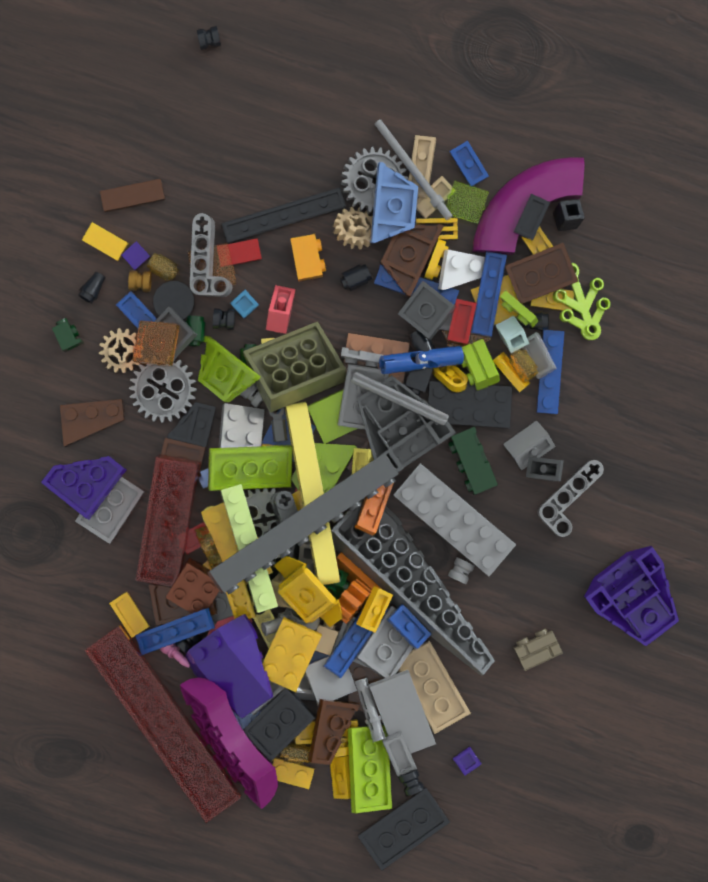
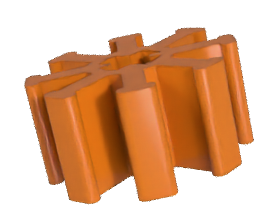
M358 579L353 581L339 598L342 611L341 620L345 624L350 622L356 613H359L372 591Z

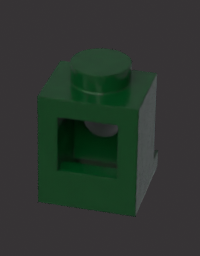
M67 318L55 323L56 326L52 330L62 351L67 352L84 344L82 339H77L76 336L79 335L77 328L74 324L70 325Z

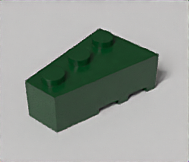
M475 427L451 436V442L448 443L451 453H456L459 459L456 464L460 473L464 472L467 478L464 481L468 492H473V495L498 485L483 451V446L476 435Z

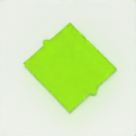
M454 180L451 192L447 195L446 207L454 217L478 224L482 211L486 209L484 205L489 191Z

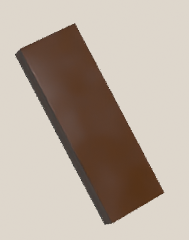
M161 179L100 191L104 212L165 200Z

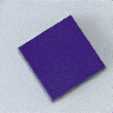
M137 241L121 254L134 270L140 268L151 258Z
M470 746L453 757V760L464 776L482 764Z

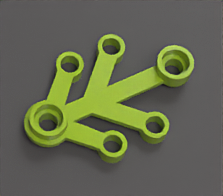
M572 263L576 276L578 278L579 267L575 263ZM600 278L593 279L590 282V289L586 297H584L580 282L572 284L576 300L568 297L563 289L555 291L553 293L554 301L563 303L581 313L583 319L575 317L570 309H565L560 312V320L581 329V335L585 339H597L601 334L600 319L604 311L610 307V301L607 298L599 299L596 302L597 309L592 318L589 309L597 292L604 286L603 280ZM595 281L599 283V288L595 287ZM558 293H561V294H562V296H563L562 299H559V298H558V296H557ZM601 301L605 302V308L601 306ZM565 312L569 314V319L564 317ZM590 326L593 327L594 333L589 331Z

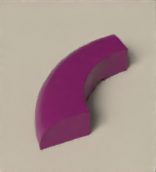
M568 157L545 161L524 170L509 180L495 194L483 212L474 236L472 252L486 253L488 251L504 255H514L519 235L513 232L530 195L533 194L550 203L566 199H580L583 193L584 158Z
M198 677L180 684L182 695L186 705H191L194 713L191 717L201 729L199 732L207 745H211L216 753L214 755L223 768L226 767L229 775L232 777L231 779L235 783L239 781L246 789L244 793L258 807L264 808L272 800L278 787L275 767L263 757L242 730L233 714L224 690L206 678Z

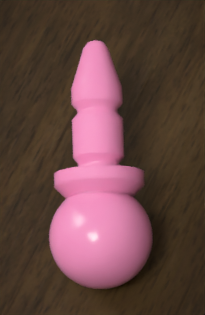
M176 643L160 649L162 653L168 654L169 658L174 657L181 665L187 668L190 667L187 658L179 652L180 648L176 646Z

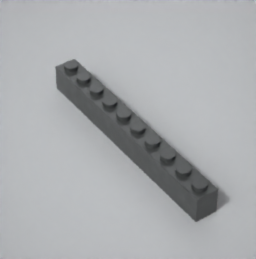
M385 453L380 455L207 572L221 594L225 592L228 595L239 588L237 585L239 582L245 580L247 583L256 577L255 571L261 567L263 570H266L275 564L273 559L277 556H280L282 559L292 552L290 549L295 544L301 546L310 540L308 535L313 532L317 535L325 530L327 522L332 520L335 523L344 517L342 512L348 508L352 511L360 506L361 499L364 497L370 499L379 493L377 488L382 485L386 488L396 481L394 477L399 473Z

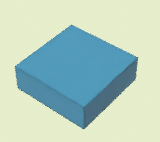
M246 290L230 303L243 319L259 306Z

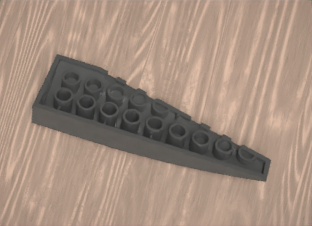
M365 497L361 499L360 506L352 511L349 509L344 514V517L339 519L331 528L334 549L339 554L342 552L381 589L393 594L390 602L397 608L403 604L431 633L430 636L483 676L494 663V658L482 640L476 637L472 631L473 627L469 622H466L460 613L461 609L459 606L453 603L449 597L450 593L434 569L428 566L421 550L418 551L413 544V538L409 533L405 532L401 526L402 522L385 506L375 535L372 536L355 528Z

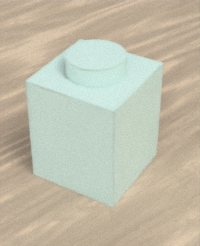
M515 316L496 325L501 340L510 353L529 344L524 329Z

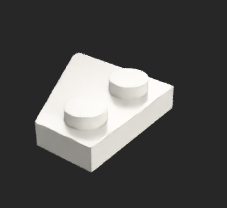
M444 250L438 289L446 290L481 278L485 257Z

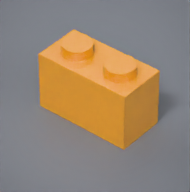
M315 234L291 238L298 281L323 277L322 272L326 271L324 259L320 260L318 252L322 251L320 239H316Z

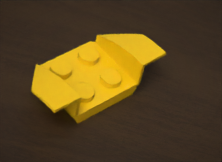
M288 556L278 561L274 567L284 576V580L278 586V593L305 623H312L321 617L331 627L342 619L339 599L336 600L314 574L305 567L306 563Z

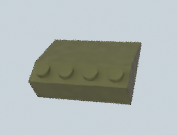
M318 321L243 351L248 367L261 376L255 383L270 413L345 382L346 368Z

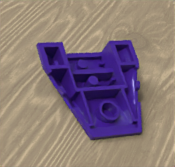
M652 546L625 553L593 578L584 596L598 615L604 617L645 646L679 622L675 604L670 594L669 582L666 579L664 563Z
M246 614L217 628L189 649L185 656L197 678H206L226 692L232 711L241 719L273 698L267 671H264L261 658H263L262 652H259L256 639H258L257 633Z

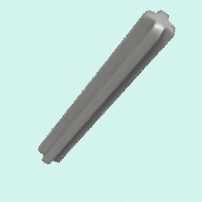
M355 372L351 379L352 383L441 425H445L449 418L447 414L358 372Z

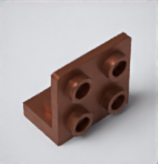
M189 557L182 572L167 593L166 598L193 614L209 608L219 590L207 573L210 570Z

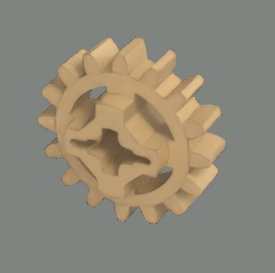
M350 207L349 212L343 209L342 214H337L333 225L335 227L334 234H338L337 240L343 239L344 246L351 244V249L355 245L359 249H362L363 245L368 248L371 240L373 216L369 217L367 211L364 213L360 212L359 208L355 211L353 207Z
M118 328L117 334L111 330V337H103L106 343H100L104 350L100 351L99 354L105 356L101 360L102 363L108 362L106 368L111 369L114 367L115 373H118L119 369H121L125 374L126 368L134 371L133 365L139 366L138 359L144 358L140 351L145 350V348L139 346L143 342L142 339L136 340L137 334L134 332L130 335L129 329L122 333V330ZM125 338L130 339L134 345H127ZM116 339L115 345L109 348L112 341ZM121 344L123 348L127 349V352L123 353V358L121 354L117 353V350L121 348ZM131 354H135L134 358L128 363V358ZM109 356L117 357L119 364L114 363Z

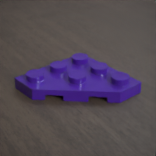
M107 456L96 460L55 465L41 483L89 520L127 469L113 458Z

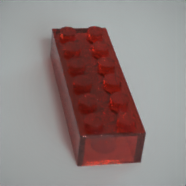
M161 454L156 457L136 581L172 587L182 572L200 461Z

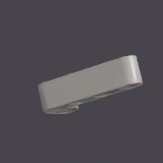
M197 214L192 223L190 289L199 296L227 297L233 289L231 282L224 277L213 276L215 222L207 214ZM205 220L208 222V225H204L203 229V227L200 226V223L204 222ZM206 239L207 247L200 250L199 242ZM201 260H205L206 268L199 271L198 263ZM200 281H204L205 289L199 292L197 284ZM224 281L226 289L223 292H218L217 285Z
M597 460L586 462L539 506L537 511L539 518L555 535L565 537L572 532V524L562 512L603 474L604 468L601 462ZM589 465H596L597 474L591 473L587 478L581 474L582 471L583 474H587L590 471ZM575 478H580L583 481V487L580 490L573 487ZM561 492H565L568 495V501L565 504H561L558 501L557 497ZM546 506L551 507L553 510V515L550 518H545L542 514ZM561 521L567 525L566 532L562 534L557 531V524Z

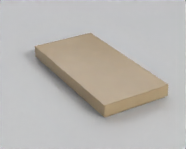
M427 641L418 649L411 650L399 668V672L409 670L427 721L434 734L471 714L431 642Z

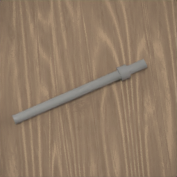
M378 120L374 125L430 198L432 206L439 210L446 221L452 218L453 215L445 206V201L441 195L436 194L382 120Z

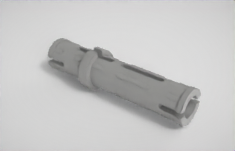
M364 678L354 681L365 713V723L368 724L373 742L385 739L386 737L380 722L382 719L376 710L368 679Z

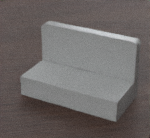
M535 421L504 443V447L512 455L521 470L527 467L529 457L540 458L556 447L549 434L538 421Z

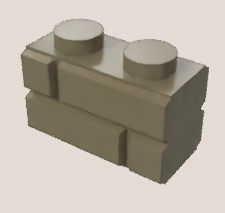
M544 628L535 633L536 637L530 640L525 637L516 641L517 646L513 648L524 671L563 654L552 630L547 631Z

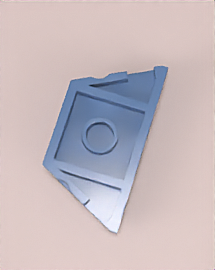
M379 162L377 167L370 243H376L415 228L418 186L406 180L398 172H394L385 166L386 164L383 162Z

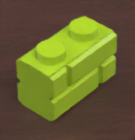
M483 339L461 347L464 354V361L461 365L463 368L467 367L469 371L466 375L471 386L475 385L477 390H481L500 381L499 373Z

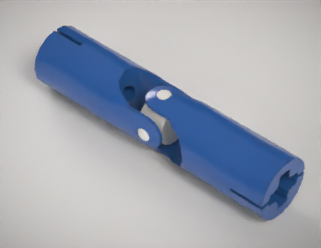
M453 346L425 352L416 351L383 355L379 358V367L382 374H391L425 368L463 364L464 354L461 346Z

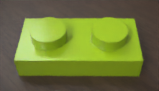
M506 290L501 294L500 298L503 302L501 305L508 312L514 311L518 314L517 319L523 325L529 324L531 327H534L538 323L537 317Z

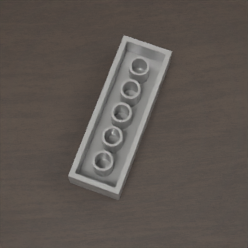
M421 463L393 494L396 499L487 576H490L516 546L513 541Z

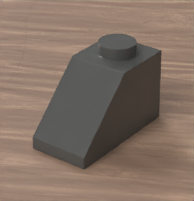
M529 457L526 477L561 482L564 461Z

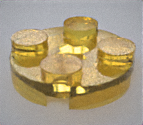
M207 526L196 529L197 539L203 553L207 557L210 568L218 566L222 563V560L214 546L215 542Z

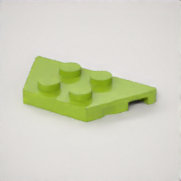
M204 337L206 350L205 355L201 354V369L199 370L198 381L222 401L231 402L258 381L261 376L212 337Z
M314 443L324 493L337 484L353 456L354 448H357L355 445ZM295 470L294 474L291 477V480L294 483L295 487L298 490H300L297 473Z

